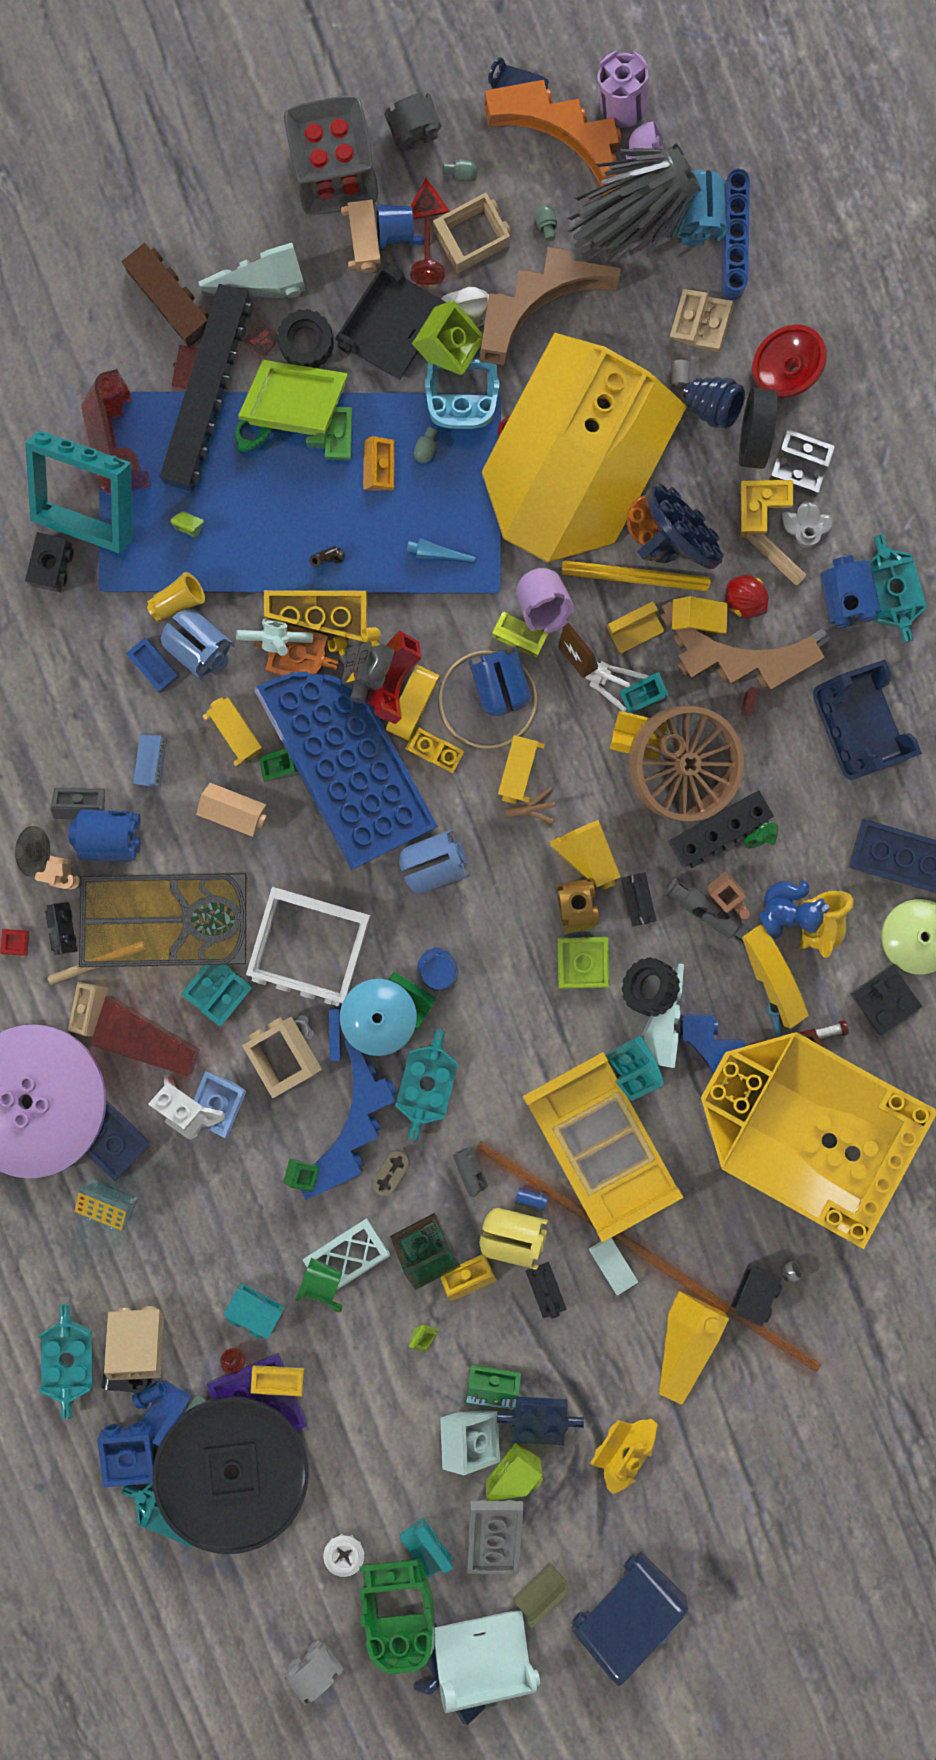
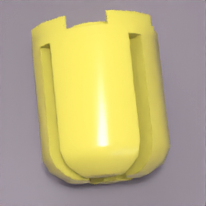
M495 1208L487 1214L483 1223L482 1230L484 1232L483 1235L481 1234L479 1241L481 1252L487 1258L537 1270L539 1265L534 1264L535 1259L538 1260L539 1255L543 1252L547 1230L542 1228L543 1224H547L549 1220Z

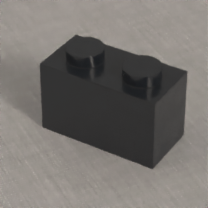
M748 1264L729 1312L751 1323L763 1326L764 1322L767 1323L771 1317L772 1308L770 1307L774 1298L777 1299L782 1290V1285L780 1284L782 1278L756 1265Z

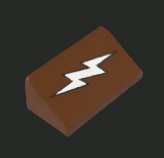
M567 623L563 626L558 647L580 676L584 678L597 670L598 664L590 648L573 627Z

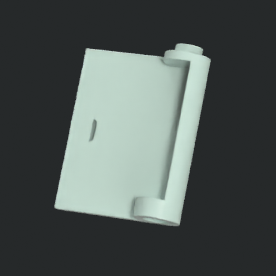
M521 1609L435 1627L434 1647L441 1700L445 1713L537 1692V1687L540 1686V1678L537 1669L533 1670L529 1663Z

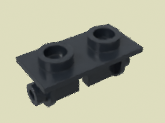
M646 872L622 877L621 881L632 927L656 922Z
M70 903L47 905V910L45 911L48 928L56 927V932L49 933L51 951H54V955L77 952V940L74 934Z
M549 1262L539 1265L537 1270L531 1268L525 1270L543 1318L550 1316L553 1319L560 1316L559 1312L567 1310Z

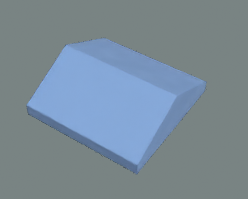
M206 1071L194 1101L203 1107L224 1112L225 1120L204 1128L223 1138H228L246 1090L232 1081Z

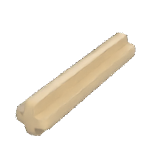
M763 533L745 535V538L795 585L800 584L805 579L806 574Z

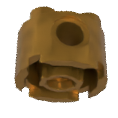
M586 879L556 884V891L559 892L557 900L563 933L595 929L600 920L598 907L592 906L595 896L593 881L588 882ZM581 903L584 908L577 910L572 907V904Z

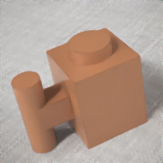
M727 871L707 886L710 895L726 913L734 908L742 919H747L750 916L749 910L745 903L742 902L746 898L744 891Z

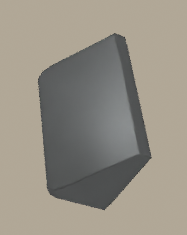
M54 788L50 808L55 819H75L82 809L105 810V789Z

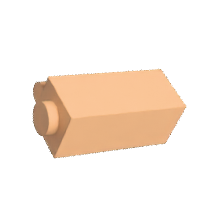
M373 200L349 202L348 206L341 208V214L349 215L355 256V260L348 262L349 269H357V272L373 273L381 267Z
M209 783L201 794L196 813L200 817L252 837L258 828L263 829L267 819V815H265L266 804Z

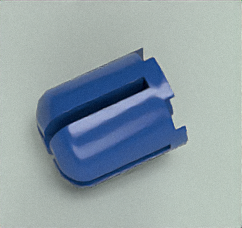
M517 646L513 647V653L506 654L505 650L480 657L482 662L473 664L472 660L468 661L482 708L488 715L501 716L507 714V708L493 663L497 662L511 711L515 712L523 709L530 701L531 695Z

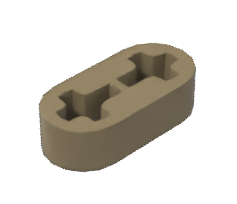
M394 1150L390 1152L373 1181V1189L378 1195H390L407 1170L409 1158L404 1151ZM401 1156L404 1166H398L394 1172L391 1171L393 1161L390 1159ZM387 1174L391 1175L388 1183L391 1186L390 1189L385 1187L384 1190H381L378 1180H384Z

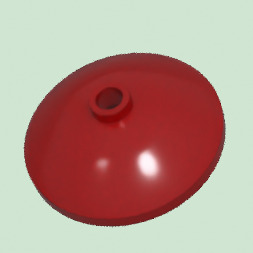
M795 324L777 329L763 340L754 355L752 373L756 384L760 389L776 390L777 398H790L804 393L818 381L824 371L827 362L826 345L817 331L805 325Z

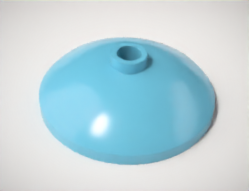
M371 979L355 986L345 997L340 1010V1025L345 1038L354 1048L368 1055L382 1056L396 1052L409 1041L416 1026L417 1014L411 996L403 987L386 979ZM375 1013L382 1015L380 1023L373 1021L372 1017Z

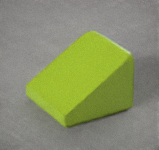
M183 511L174 516L170 521L175 529L195 538H198L204 525V520Z

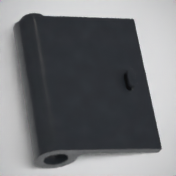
M384 261L335 337L338 342L337 347L347 354H350V352L354 353L400 380L418 353V350L412 344L434 307L447 302L410 282L398 267Z

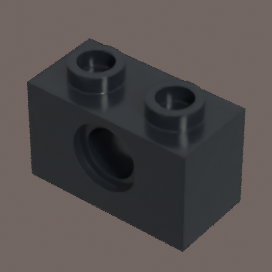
M37 532L25 582L33 587L61 593L62 587L66 586L68 580V573L66 572L68 562L72 561L74 555L72 544L65 538ZM51 558H56L55 566L48 569L46 567L47 561Z

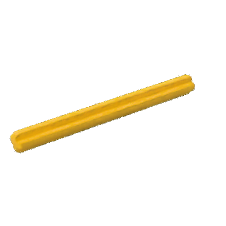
M566 560L562 562L561 574L567 576L708 591L710 588V578L706 576Z

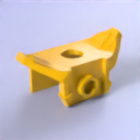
M653 1419L639 1420L633 1424L617 1420L610 1427L602 1445L596 1449L594 1458L590 1463L593 1466L604 1469L607 1489L612 1494L620 1492L636 1481L634 1477L647 1456H652L658 1424ZM628 1448H630L629 1451L627 1452L626 1456L624 1457V1452H625Z

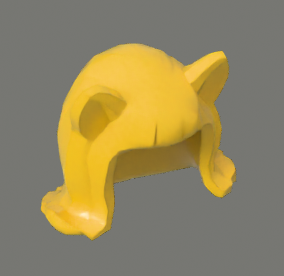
M830 890L817 895V897H813V899L798 903L799 907L807 902L814 903L821 898L824 900V904L829 905V910L823 914V924L815 933H809L802 928L803 934L800 939L799 948L806 949L811 946L819 950L823 958H828L832 950L841 945L846 934V914L854 905L852 895L844 891Z

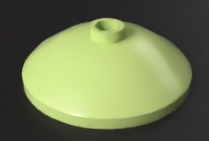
M926 899L905 901L896 906L883 923L881 941L884 952L896 967L905 972L929 974L936 971V902ZM923 932H926L928 935V939L925 942L921 940Z

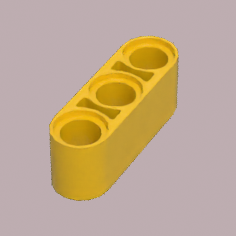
M420 665L415 666L399 699L402 719L397 724L388 722L386 731L405 740H410L440 677L439 674Z

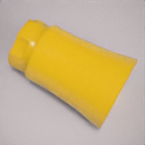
M184 572L173 583L148 600L147 609L150 615L160 623L172 618L176 613L184 609L203 604L205 602V594L198 580L189 572Z

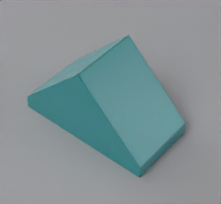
M659 672L619 691L628 713L631 714L662 702L669 696Z

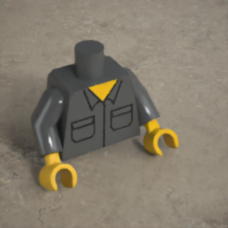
M376 627L362 628L361 638L366 643L349 647L348 651H346L347 640L344 637H334L333 640H328L327 642L328 649L331 652L338 651L340 654L338 658L344 668L342 683L353 689L350 699L356 703H365L368 692L382 687L394 655V649L379 643L378 640L380 639L381 632Z

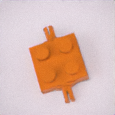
M287 624V632H312L313 642H287L285 645L288 652L284 656L268 652L269 658L265 668L267 672L281 676L308 671L310 674H318L322 666L337 671L339 660L325 657L328 636ZM255 641L254 646L262 648V641Z

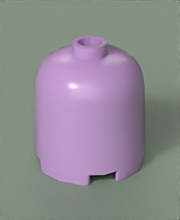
M536 568L524 574L519 580L516 588L517 598L525 623L531 631L537 629L550 633L559 630L568 623L566 619L571 613H574V604L562 579L555 571L548 568Z

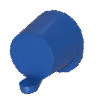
M377 205L379 251H384L387 245L400 243L424 245L425 238L423 236H414L411 206Z
M433 948L427 950L418 962V972L423 983L434 991L449 989L458 978L459 969L456 961L449 952L443 949Z

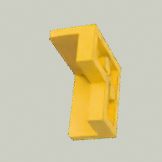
M793 480L741 481L740 538H745L746 534L767 533V508L793 507Z

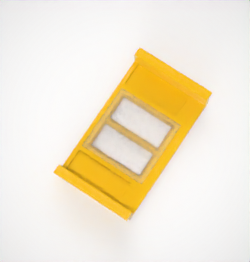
M604 1052L523 1095L526 1104L534 1115L602 1242L683 1198L628 1097L615 1082L617 1077L609 1065Z

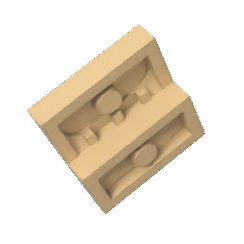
M683 289L670 333V339L697 348L721 353L734 307L733 301L708 297L706 292Z

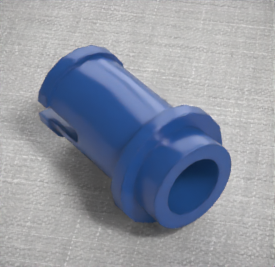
M519 1188L515 1204L518 1203L537 1209L536 1212H539V1210L544 1211L548 1196H544L543 1192L538 1194Z
M158 1380L146 1387L142 1392L133 1394V1404L138 1409L147 1408L149 1403L166 1395L165 1385L162 1381Z

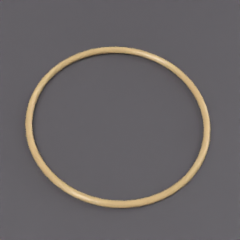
M492 650L473 652L456 661L445 674L440 685L438 697L440 714L449 731L460 741L483 749L506 746L512 743L513 738L494 745H481L464 739L454 731L445 717L442 694L445 682L456 666L470 657L498 652ZM523 664V671L527 675L533 690V709L527 724L516 735L519 737L530 726L537 708L536 687L530 673Z

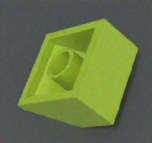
M452 300L434 307L412 344L429 363L462 375L481 346L483 333L458 304Z
M514 1443L486 1479V1498L489 1501L525 1497L531 1490L536 1491L543 1481L541 1459L521 1443Z

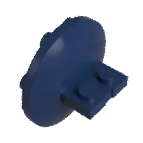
M661 483L652 486L646 492V500L659 532L637 551L641 558L665 564L674 560L678 555L677 552L698 565L708 569H715L722 563L724 555L717 543L720 538L712 528L708 529L704 521L706 518L698 509L693 511L681 499V495L674 487L667 489Z

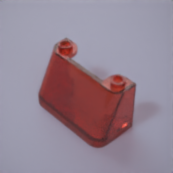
M118 369L99 374L84 397L81 409L90 448L131 462V490H136L152 485L149 473L143 471L140 467L136 453L127 447L117 448L111 418L123 416L122 408L124 404L133 400L129 386ZM96 474L100 488L105 493L111 494V479Z

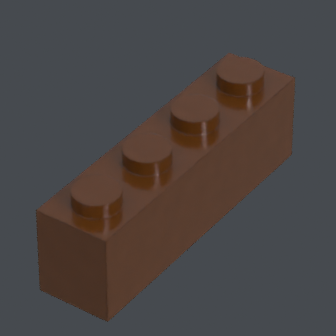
M143 243L121 262L131 278L184 343L190 347L203 337L209 314L202 305L199 308L193 302L195 297L186 286L181 288L177 283L179 278L171 267L168 269L164 267L161 263L164 260L155 248L150 250L146 243Z

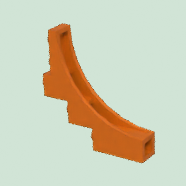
M544 80L485 91L483 104L488 127L507 125L527 127L544 132L560 140L576 152L588 165L600 187L606 185L602 184L601 180L616 176V174L609 176L604 174L605 171L611 170L609 166L598 167L595 165L597 163L617 161L615 153L618 143H621L620 128L615 126L614 118L587 122L585 108H581L579 99L552 104L551 91L546 89ZM612 189V190H610V191H608V192L603 193V195H605V194H607V193L613 191L614 189Z

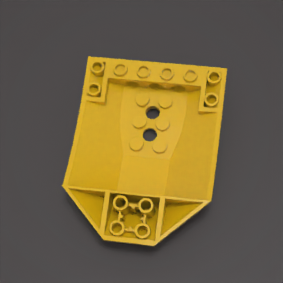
M554 333L481 472L503 539L547 563L614 545L627 522L631 505L641 496L687 406L649 371L601 345ZM600 398L606 399L610 404V408H600L597 400ZM587 420L596 421L599 426L598 431L589 432L586 430L585 422Z
M798 1032L725 1052L701 1096L722 1170L862 1249L865 1248L936 1116L935 1108L866 1072ZM826 1133L834 1134L837 1138L836 1146L834 1148L824 1147L822 1144L823 1135ZM849 1146H855L859 1149L860 1157L858 1160L849 1161L846 1158L845 1150Z

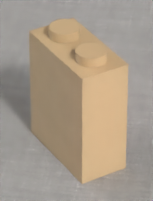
M146 1306L142 1307L141 1310L118 1308L116 1311L108 1312L104 1374L109 1380L161 1378L164 1316L160 1309Z

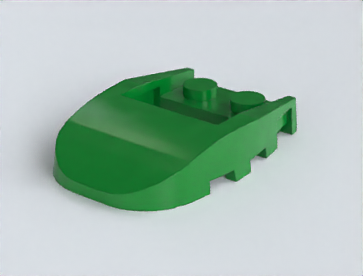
M421 1557L382 1563H366L360 1566L359 1572H364V1586L360 1588V1600H362L360 1623L366 1632L367 1641L365 1643L373 1664L379 1670L388 1674L411 1673L420 1670L428 1662L435 1645L434 1599ZM420 1589L425 1613L379 1617L375 1592Z

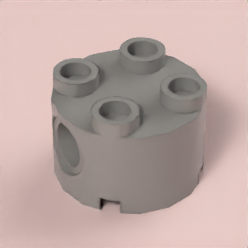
M318 1639L306 1649L308 1653L300 1659L297 1656L286 1666L288 1670L284 1674L285 1681L304 1706L307 1705L308 1700L311 1703L323 1694L335 1682L332 1676L335 1673L340 1676L344 1669L324 1642L321 1643Z

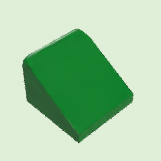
M289 1159L283 1183L290 1188L313 1192L320 1167L303 1161Z

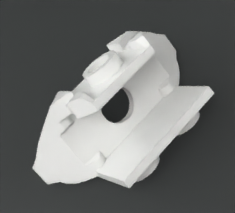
M169 1074L164 1075L165 1086L149 1103V1106L166 1117L165 1123L187 1139L197 1137L202 1127H209L225 1120L223 1111L203 1107L178 1090Z

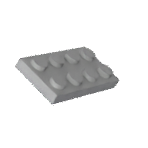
M479 1500L470 1502L467 1574H518L523 1501Z

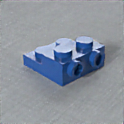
M135 1422L130 1427L120 1428L118 1424H111L106 1426L104 1430H101L97 1442L104 1487L153 1483V1453L155 1445L152 1443L154 1440L152 1425L145 1426L144 1422Z

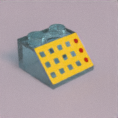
M90 1180L80 1187L74 1212L81 1214L80 1218L88 1222H95L96 1220L103 1223L104 1228L118 1232V1230L122 1231L127 1227L138 1198L95 1180Z

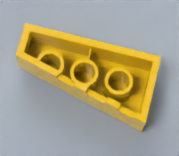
M264 590V616L364 642L361 638V629L368 628L367 591Z

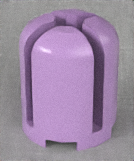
M618 51L608 54L600 62V69L597 74L600 113L604 119L614 118L616 127L629 128L636 125L637 120L641 121L649 108L648 66L644 58L635 51H633V54H618Z

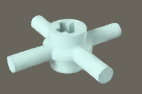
M270 618L262 620L264 627L262 631L236 630V640L262 641V649L278 653L281 656L286 655L288 652L285 645L287 642H313L312 632H287L286 623L271 620Z

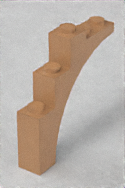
M547 247L543 274L532 270H518L514 297H509L502 293H489L479 362L504 365L509 346L520 327L539 308L556 298L577 291L595 289L616 291L621 268L613 267L609 264H593L585 260L574 261L571 260L572 251L561 247Z
M671 601L662 606L664 613L660 615L667 628L672 626L673 604ZM692 628L675 630L677 635L673 636L680 650L684 647L686 649L685 652L679 655L680 662L677 663L684 677L689 674L690 678L693 679L718 664L720 668L716 669L720 678L723 682L728 680L729 684L732 685L757 670L759 672L756 675L758 682L763 689L767 687L769 691L813 667L825 658L813 636L792 645L767 650L734 648L716 642Z

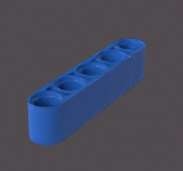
M740 168L732 170L728 174L725 183L727 234L722 239V293L730 300L740 298L748 283L750 178L748 173ZM737 182V183H739L742 187H741V188H735L734 186H732L731 183ZM731 207H738L741 213L733 212ZM730 232H738L741 237L735 238ZM736 256L741 262L735 263L731 261L730 257ZM737 281L740 287H732L729 282Z

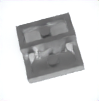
M788 429L769 480H793V490L816 498L835 446Z

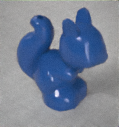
M780 881L770 886L764 896L765 910L760 912L759 915L765 929L774 940L781 937L784 926L794 928L799 924L805 931L815 933L823 924V914L829 910V905L824 904L823 899L820 898L814 903L807 902L799 907L795 906L792 900H800L808 895L810 887L806 881H800L798 887L791 882Z

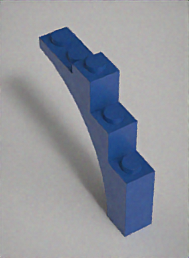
M347 1039L344 1042L351 1059L354 1078L353 1100L349 1116L338 1139L313 1164L320 1168L313 1192L301 1190L305 1200L362 1174L364 1161L360 1153H355L353 1149L379 1137L378 1131L381 1130V1126L376 1116L371 1117L370 1113L395 1102V1095L398 1094L393 1080L388 1081L386 1076L376 1080L375 1076L378 1075L374 1063L372 1061L368 1062L364 1053L354 1048Z

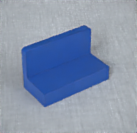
M168 1381L164 1382L166 1395L152 1402L141 1421L145 1423V1426L152 1425L153 1435L156 1436L152 1443L160 1446L165 1434L179 1418L191 1398V1395Z

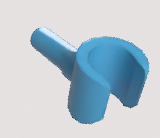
M769 1003L766 1007V1012L772 1017L776 1037L782 1036L779 1010L778 1013L772 1012Z

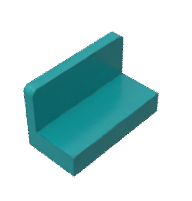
M424 1517L400 1534L401 1541L413 1558L421 1557L427 1577H431L439 1570L446 1574L453 1569L452 1556Z

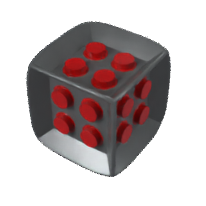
M332 97L299 104L284 112L286 134L296 174L300 202L306 214L341 211L342 207L348 206L349 202L373 200L374 202L378 198V186L373 169L370 139L359 97Z

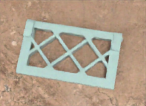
M366 1218L305 1257L303 1262L308 1267L311 1257L317 1259L322 1255H327L326 1265L329 1263L330 1256L345 1259L342 1276L337 1287L338 1290L390 1257V1252L386 1249ZM362 1229H365L368 1234L367 1242L352 1239L353 1235ZM344 1241H349L346 1256L331 1253L334 1247ZM351 1242L366 1245L363 1259L348 1256ZM368 1247H376L380 1254L367 1261ZM347 1260L362 1263L361 1267L349 1275L345 1274Z

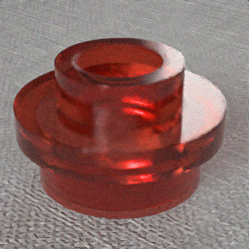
M237 1348L227 1349L220 1359L221 1367L227 1374L240 1372L246 1361L245 1354Z

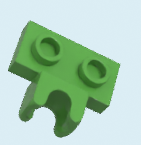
M336 407L326 433L308 436L306 438L307 446L309 448L325 449L326 460H351L352 407Z

